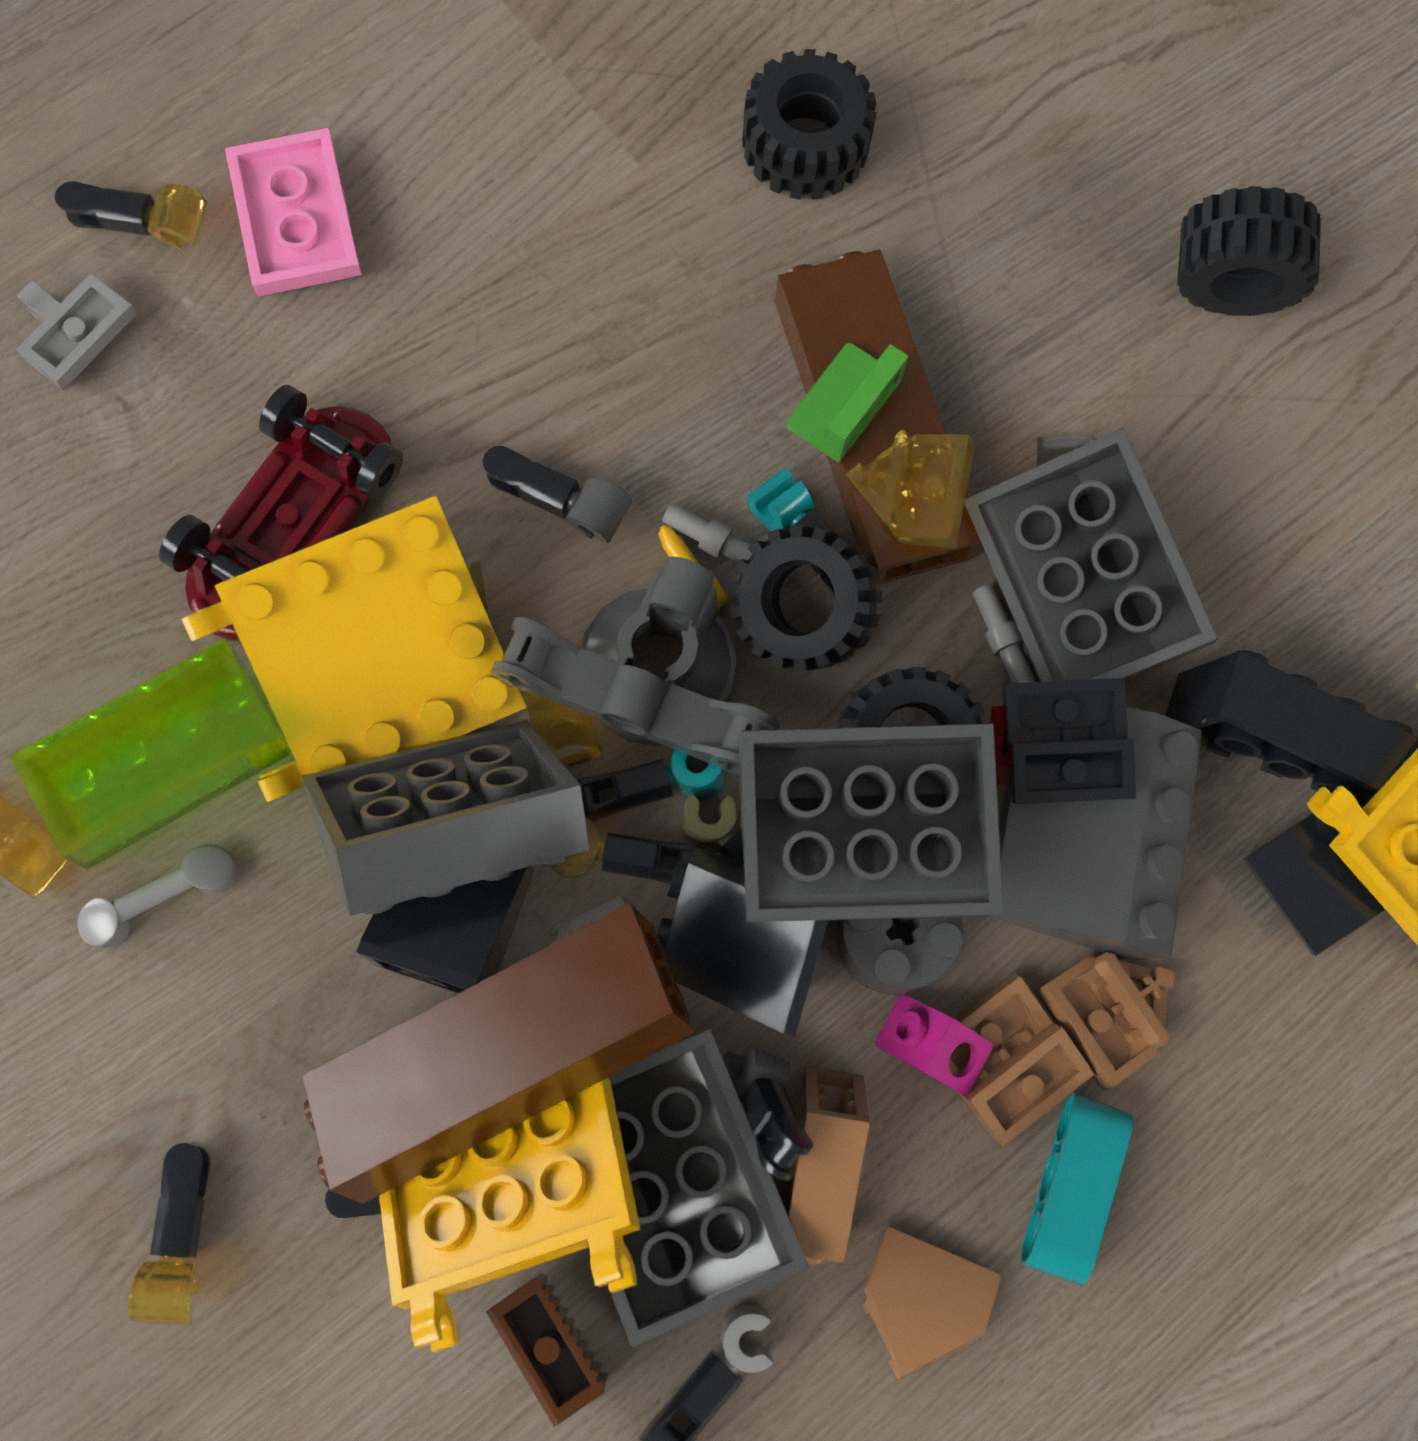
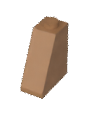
M805 1066L797 1118L812 1140L813 1147L807 1155L800 1154L793 1163L795 1173L788 1180L785 1210L807 1263L824 1264L827 1261L844 1263L870 1125L864 1076Z

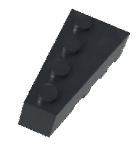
M1239 650L1179 673L1165 714L1169 718L1202 730L1201 737L1208 740L1205 750L1226 758L1233 753L1262 759L1263 762L1260 770L1280 778L1306 779L1311 777L1313 778L1311 789L1318 791L1321 787H1326L1332 794L1338 786H1343L1356 798L1361 808L1371 800L1418 748V737L1413 735V729L1408 725L1391 720H1382L1366 712V707L1362 703L1349 698L1335 697L1317 688L1318 684L1313 679L1298 674H1287L1269 665V660L1265 656L1248 650Z

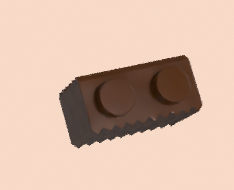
M539 1274L493 1305L486 1313L555 1427L603 1394L608 1374L600 1372V1362L593 1361L595 1352L586 1350L588 1341L580 1339V1329L573 1328L575 1319L566 1317L568 1308L560 1306L562 1297L553 1295L555 1286L547 1285L549 1275Z

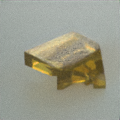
M902 429L895 434V443L865 467L859 463L846 473L854 486L900 543L956 548L975 448L970 435L915 434L909 438Z

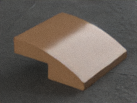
M1009 974L954 1017V1019L993 1044V1049L970 1093L967 1096L957 1094L985 1130L1002 1148L1095 1075L1064 1028L1052 1023L1020 975ZM967 1042L958 1045L950 1056L949 1069L952 1074L961 1072L969 1062L971 1050Z

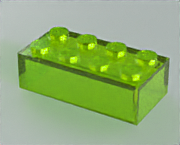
M223 638L9 757L62 857L88 870L291 755L292 752L274 714L242 658L227 640Z

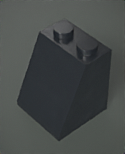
M694 847L688 865L680 862L676 863L668 891V897L678 899L673 919L662 917L657 933L676 983L781 1033L795 1037L828 920L746 923L744 860Z
M533 866L515 870L511 875L500 880L475 881L454 887L451 892L443 896H421L396 903L387 911L373 914L356 952L377 967L460 993L498 973L534 873Z

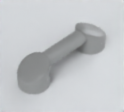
M197 846L185 855L180 868L112 902L104 898H94L88 901L82 907L78 916L77 927L79 935L85 943L103 950L115 948L127 938L131 928V918L192 887L210 895L221 894L230 889L238 876L237 862L229 852L219 846Z

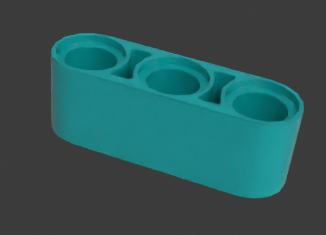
M1076 1093L1070 1094L1059 1118L1021 1251V1263L1023 1265L1079 1286L1086 1284L1097 1259L1133 1129V1115L1131 1113Z

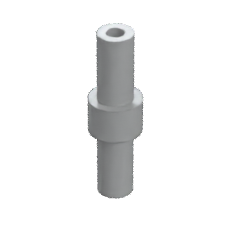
M673 502L669 505L662 518L663 523L698 541L699 549L716 558L722 554L738 563L740 559L748 560L752 555L748 550L751 546L750 544L731 534L732 528L714 518L709 523Z
M987 584L973 591L972 595L989 630L985 633L986 640L993 655H1000L1012 683L1037 682L1022 651L1021 645L1024 644V640L1015 621L1008 620L993 585Z

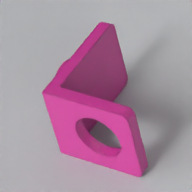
M904 994L898 998L875 1041V1046L926 1073L963 1096H967L970 1093L993 1049L992 1042L956 1019ZM967 1042L971 1050L969 1062L961 1072L952 1074L949 1069L950 1056L958 1045Z

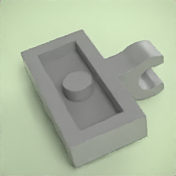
M92 273L61 303L37 283L31 281L17 297L28 305L26 310L39 320L41 324L15 350L24 361L64 391L137 313L131 303Z

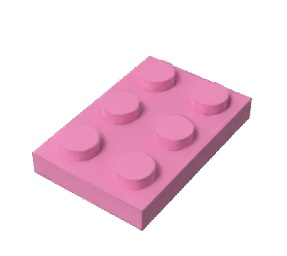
M329 128L225 148L252 287L257 297L362 275Z

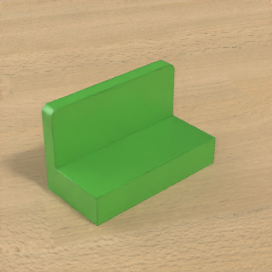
M845 344L788 418V430L840 463L900 384L909 356L890 344L877 360L854 344Z

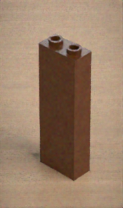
M881 249L867 253L860 251L848 252L835 261L816 266L801 264L789 269L784 274L778 275L775 304L806 395L847 343L854 344L877 360L890 344L909 356L900 384L841 462L838 463L827 456L857 546L865 551L869 556L866 559L868 564L876 567L880 579L875 580L876 586L975 559L982 543L963 501L969 497Z
M629 903L302 1075L308 1098L304 1103V1111L309 1124L316 1131L321 1156L318 1158V1170L329 1190L364 1204L696 1033L654 925Z

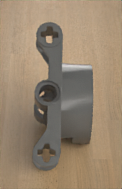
M668 557L664 567H657L649 588L626 592L601 608L584 632L581 647L560 636L555 630L540 622L525 617H515L511 625L514 635L502 661H495L490 671L495 677L510 686L534 693L599 719L602 725L627 741L652 746L665 745L737 776H740V732L778 730L780 722L774 716L759 708L747 704L729 702L736 672L737 658L731 632L717 612L716 589L712 586L714 576L700 564L682 557ZM661 634L672 636L682 642V654L677 662L666 668L665 681L651 672L633 666L634 655L632 648L637 640L644 636Z

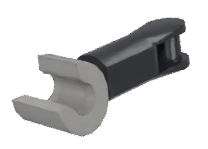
M743 1303L736 1305L726 1313L720 1329L723 1352L719 1355L712 1350L676 1394L649 1422L639 1440L695 1441L709 1421L743 1382V1378L738 1373L739 1371L757 1373L766 1370L774 1364L771 1354L761 1344L746 1347L739 1343L742 1334L746 1331H763L772 1321L766 1309L758 1304ZM678 1409L693 1421L683 1434L668 1422Z

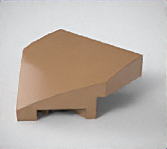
M1105 952L1097 958L1085 957L1036 990L1058 1024L1064 1028L1094 1072V1077L1103 1091L1121 1083L1157 1057L1159 1047L1169 1044L1170 1033L1165 1029L1168 991L1174 989L1175 971L1162 967L1146 968L1117 960L1115 954Z
M887 1226L881 1233L864 1287L867 1299L862 1304L866 1315L872 1316L891 1356L888 1362L898 1381L915 1373L922 1367L953 1353L957 1354L965 1350L970 1344L984 1336L1002 1275Z

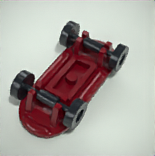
M288 384L278 388L268 399L262 410L259 429L263 434L279 443L267 456L211 533L207 523L190 514L180 518L170 528L161 544L159 551L160 561L176 572L187 570L185 591L188 606L192 613L221 602V598L215 588L216 584L348 531L370 500L379 499L389 490L402 466L403 453L392 446L391 438L383 425L372 416L353 408L338 406L318 410L310 408L305 414L307 396L303 392ZM233 624L211 633L225 640L240 641Z

